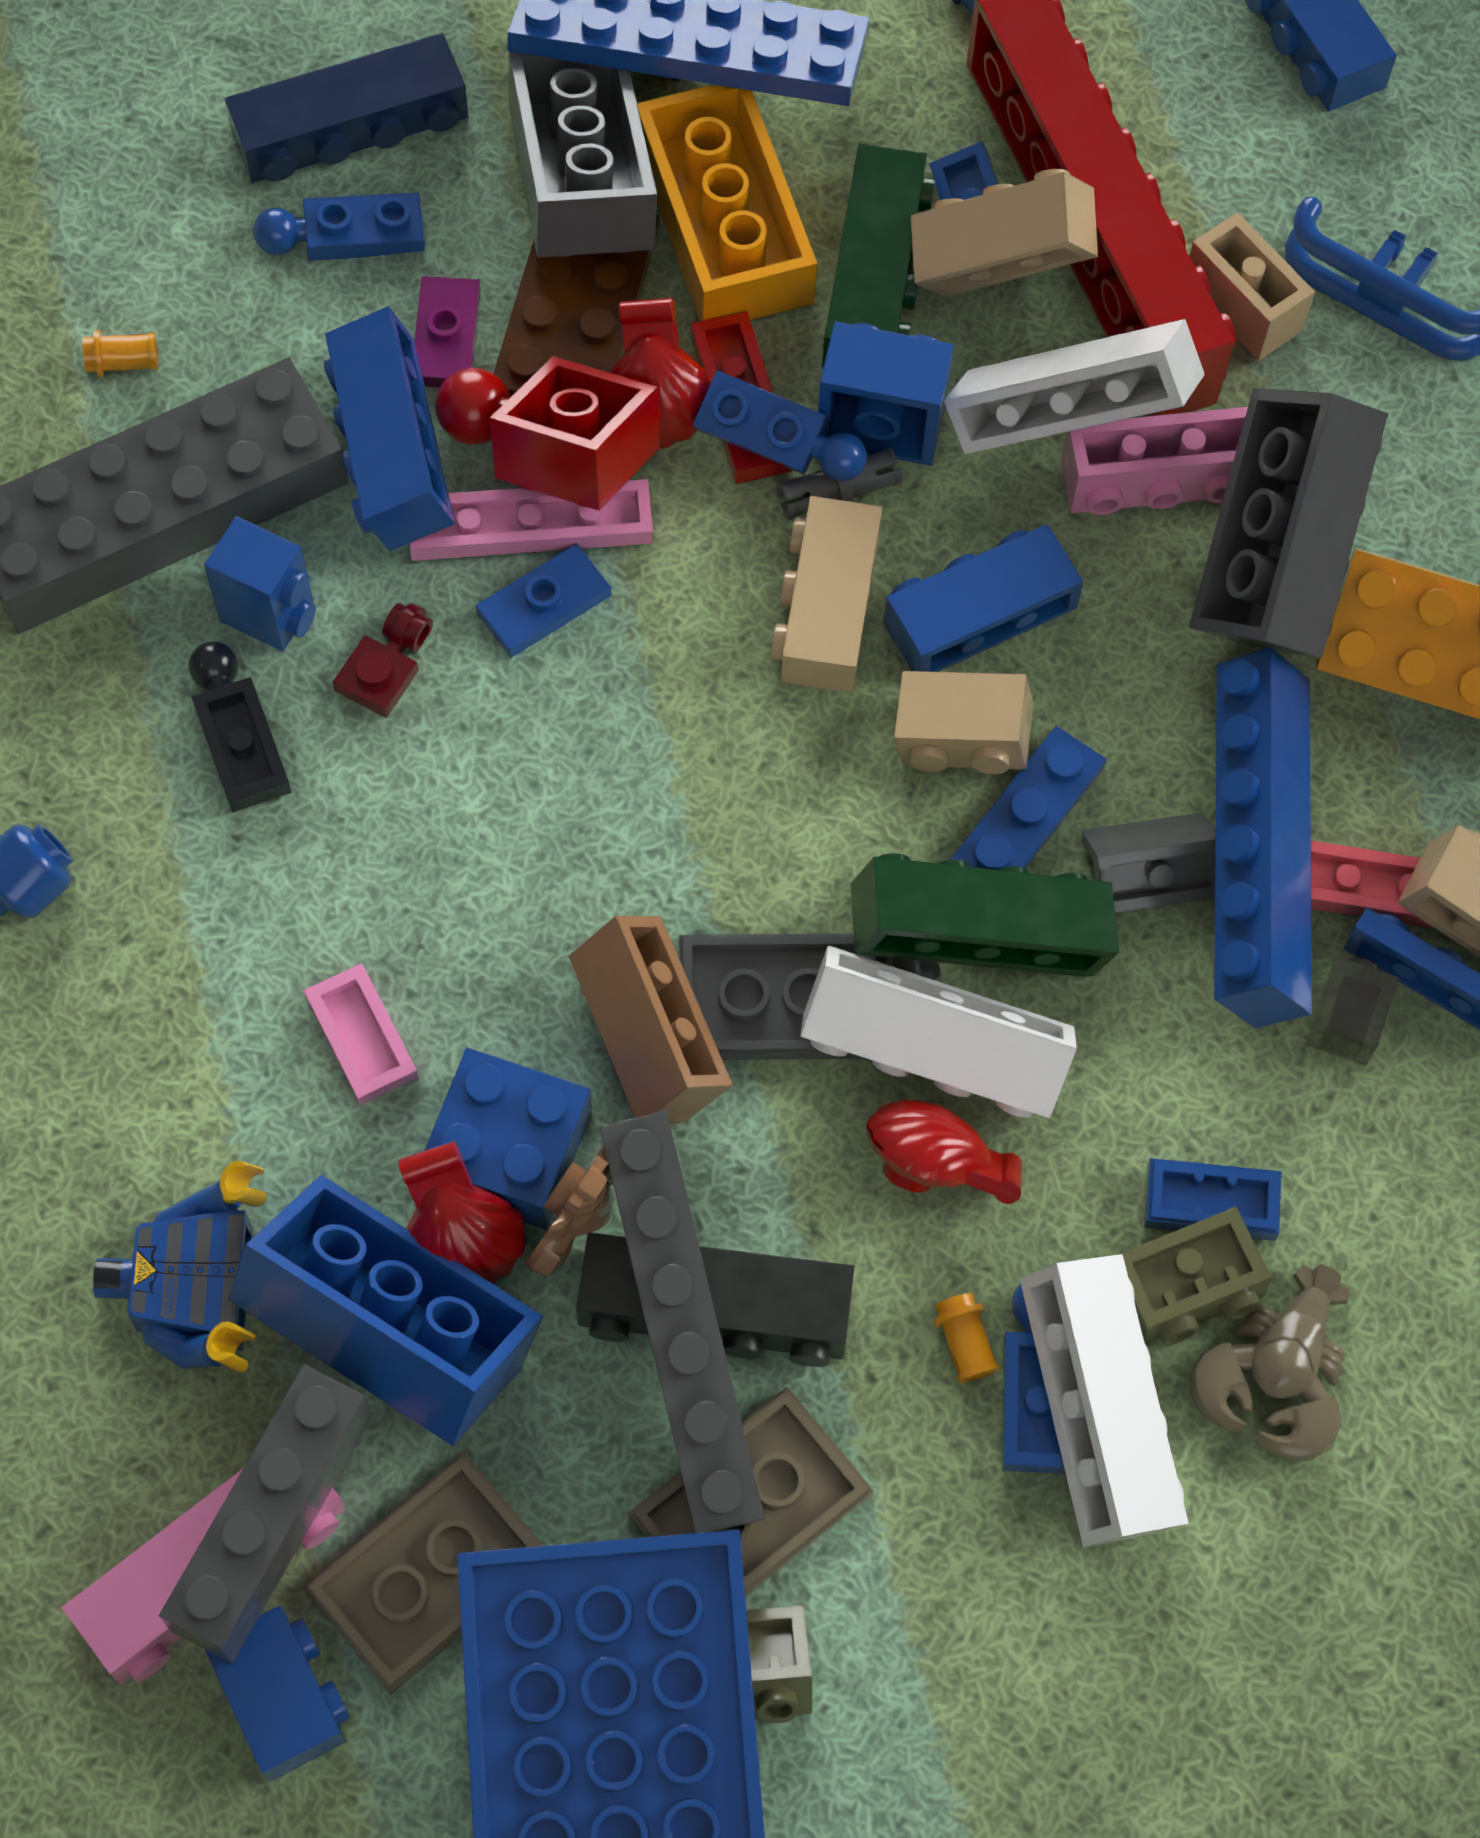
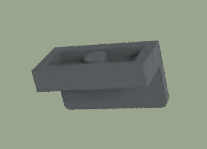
M1194 813L1091 828L1082 831L1083 845L1093 859L1094 880L1112 882L1115 913L1215 898L1216 829L1204 814Z

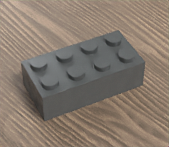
M509 52V110L537 258L655 250L657 191L630 72Z
M1253 388L1189 628L1250 646L1262 648L1271 646L1278 651L1322 658L1327 638L1332 629V619L1343 579L1349 567L1351 549L1360 517L1365 508L1366 494L1375 461L1382 446V436L1389 413L1333 393Z

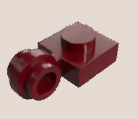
M397 603L389 612L382 629L383 636L390 639L387 645L364 635L333 680L334 691L387 718L419 671L418 663L402 653L405 648L418 652L432 631L433 620L426 616V610L415 603H410L407 606Z

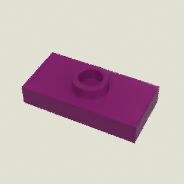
M421 276L414 341L425 387H440L446 378L454 372L465 368H473L481 292L480 279Z

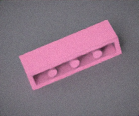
M243 1469L61 1607L109 1674L120 1685L130 1677L136 1683L149 1678L170 1659V1654L166 1649L179 1640L181 1636L171 1632L161 1620L159 1614ZM333 1487L301 1542L308 1550L324 1542L337 1530L340 1522L336 1517L346 1510L340 1496Z

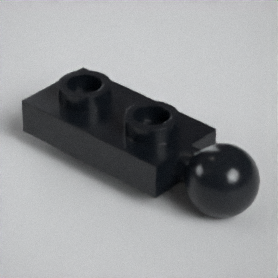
M216 641L205 642L199 645L189 658L188 668L193 681L208 691L191 697L232 813L292 793L251 677L233 682L238 673V660L233 650L227 645Z

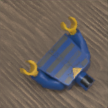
M243 1161L230 1163L223 1170L219 1181L159 1212L153 1222L138 1225L135 1231L133 1259H96L93 1272L95 1298L129 1299V1319L136 1331L142 1333L145 1344L182 1369L210 1368L224 1365L236 1372L242 1373L249 1366V1362L235 1355L236 1350L243 1351L244 1341H255L256 1335L245 1329L246 1312L230 1302L228 1298L245 1245L252 1239L253 1227L246 1211L237 1209L241 1204L252 1207H261L265 1204L267 1199L266 1192L248 1188L253 1177L264 1173V1168Z

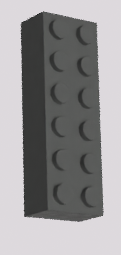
M290 357L0 486V600L18 634L217 544L236 516L254 525H259L349 484L342 457L344 455L343 449Z

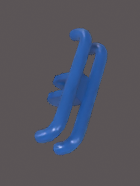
M1310 196L1301 201L1293 217V230L1290 232L1285 244V259L1309 286L1437 356L1448 360H1469L1480 356V309L1475 311L1459 309L1420 288L1438 257L1437 252L1428 247L1424 248L1423 252L1417 255L1412 266L1400 277L1388 269L1392 262L1396 261L1404 248L1406 235L1396 230L1392 231L1371 261L1326 237L1318 230L1316 221L1322 212V204L1317 197ZM1309 254L1359 281V285L1319 265L1310 258ZM1407 307L1447 330L1469 335L1465 337L1450 336L1407 313L1404 309Z

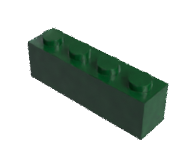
M858 143L824 335L822 367L825 364L835 321L852 325L866 323L875 326L879 330L910 336L911 323L901 322L903 308L914 310L918 285L914 283V273H909L910 263L913 260L911 215L931 210L935 178L924 177L927 153Z
M889 853L873 857L850 883L856 955L1086 977L1097 974L1119 953L1112 882L1088 880L1085 875L1080 873H1063L1057 876L1031 874L1026 868L1018 866L994 870L970 867L969 863L962 860L929 863L911 861L904 854Z

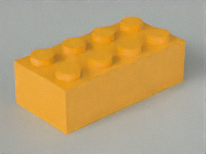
M709 85L637 103L657 191V205L699 321L748 311L750 320L815 304L817 261L752 91Z
M1354 547L1332 619V629L1327 638L1322 658H1317L1316 669L1480 719V585Z

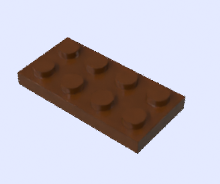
M656 214L655 242L660 227V215ZM533 240L493 373L506 385L510 396L514 395L553 356L606 372L612 369L625 352L622 324L619 315L620 302L639 300L653 250L537 258L535 242Z

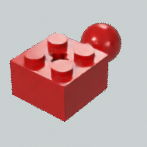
M555 356L546 362L512 396H510L506 385L498 376L481 368H465L454 372L442 383L436 396L435 411L442 429L451 438L468 445H480L492 441L496 479L598 511L609 502L660 448L657 386Z

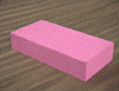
M362 963L303 990L359 1105L418 1078L417 1069Z

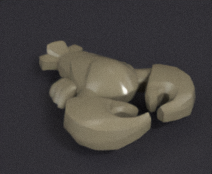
M1320 1264L1314 1270L1303 1265L1293 1275L1302 1293L1293 1299L1280 1316L1274 1311L1260 1306L1241 1321L1242 1326L1236 1328V1335L1240 1338H1256V1343L1231 1345V1343L1222 1342L1203 1352L1190 1374L1192 1399L1202 1416L1220 1428L1235 1433H1240L1246 1424L1233 1414L1227 1405L1226 1399L1231 1397L1238 1402L1241 1412L1246 1414L1252 1413L1253 1400L1242 1370L1251 1369L1253 1378L1259 1388L1269 1397L1282 1399L1300 1395L1304 1403L1275 1411L1265 1420V1424L1272 1428L1277 1425L1286 1426L1292 1430L1291 1433L1287 1436H1274L1259 1431L1256 1443L1266 1452L1288 1462L1310 1461L1331 1449L1342 1424L1339 1403L1334 1397L1329 1396L1317 1374L1320 1371L1325 1376L1327 1382L1333 1386L1339 1383L1338 1376L1342 1374V1362L1345 1361V1352L1339 1345L1323 1338L1327 1331L1326 1323L1330 1315L1328 1311L1329 1305L1347 1304L1350 1288L1340 1284L1341 1274L1323 1264Z

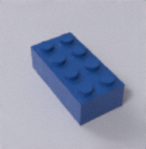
M323 1175L315 1179L245 1245L228 1298L230 1302L451 1446L456 1444L519 1373L543 1318L541 1314L461 1263L449 1261L423 1248L417 1243L415 1237L410 1235L409 1230Z

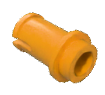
M101 330L94 331V336L82 338L83 360L86 373L97 372L98 378H104L105 371L158 370L155 332L102 336Z
M973 1293L957 1295L937 1303L935 1308L938 1317L933 1320L935 1328L943 1329L958 1374V1382L966 1383L992 1375L1000 1370L999 1364L995 1361L980 1316L985 1312L984 1304H976Z

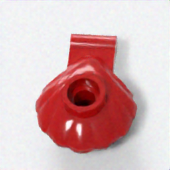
M674 298L621 301L619 315L622 324L625 354L612 367L609 373L657 386L660 448H669L676 442L690 439L697 430L693 427V423L711 382L706 376V371L679 347Z
M901 1100L880 1106L869 1117L866 1124L867 1135L872 1142L873 1150L884 1162L882 1167L884 1175L896 1186L907 1191L923 1193L927 1192L931 1187H954L966 1184L995 1195L997 1200L1004 1204H1012L1019 1200L1022 1183V1161L1020 1157L1014 1153L1002 1154L989 1149L979 1134L968 1123L941 1105L921 1100Z
M456 1141L399 1159L398 1164L402 1178L416 1206L406 1229L409 1230L410 1235L415 1237L417 1243L434 1255L461 1263L492 1284L509 1276L517 1259L522 1256L526 1245L523 1215L512 1207L511 1203L506 1199L473 1185Z

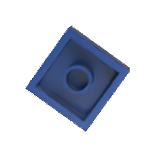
M835 321L820 380L818 412L826 415L829 419L823 436L829 438L837 433H850L863 442L867 454H873L882 451L884 448L891 447L898 460L932 466L945 410L944 400L947 397L954 344L940 342L928 335L909 336L883 331L866 323L852 325Z
M466 1047L424 1151L456 1141L474 1186L488 1190L509 1201L511 1206L523 1215L524 1223L547 1230L553 1213L543 1206L575 1159L592 1114L590 1088Z

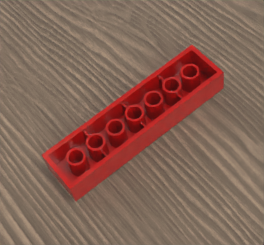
M975 0L966 65L1026 181H1033L1034 176L1041 171L1062 169L1070 172L1071 176L1094 188L1098 257L1073 263L1070 266L1106 336L1111 337L1174 321L1186 320L1205 375L1183 407L1147 415L1158 416L1189 413L1217 404L1223 380L1227 376L1230 356L1233 348L1236 346V333L1233 323L1226 313L1220 314L1211 297V288L1206 272L1201 266H1194L1186 251L1185 236L1180 224L1176 219L1170 220L1163 208L1158 183L1151 173L1145 174L1136 157L1137 152L1133 136L1126 127L1121 128L1112 112V101L1108 89L1102 82L1097 83L1092 75L1084 44L1079 38L1073 39L1065 24V14L1060 0Z

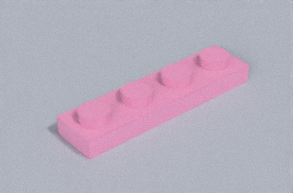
M648 479L629 480L600 511L589 507H581L573 502L525 488L449 493L455 524L409 543L412 561L566 550L576 543L581 549L653 544Z

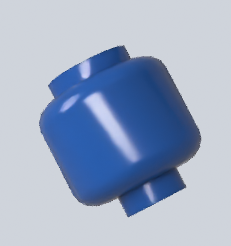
M15 824L0 836V916H4L11 910L18 916L34 918L71 884V872L68 866L73 862V858L63 844L41 824H37L33 829L22 824Z

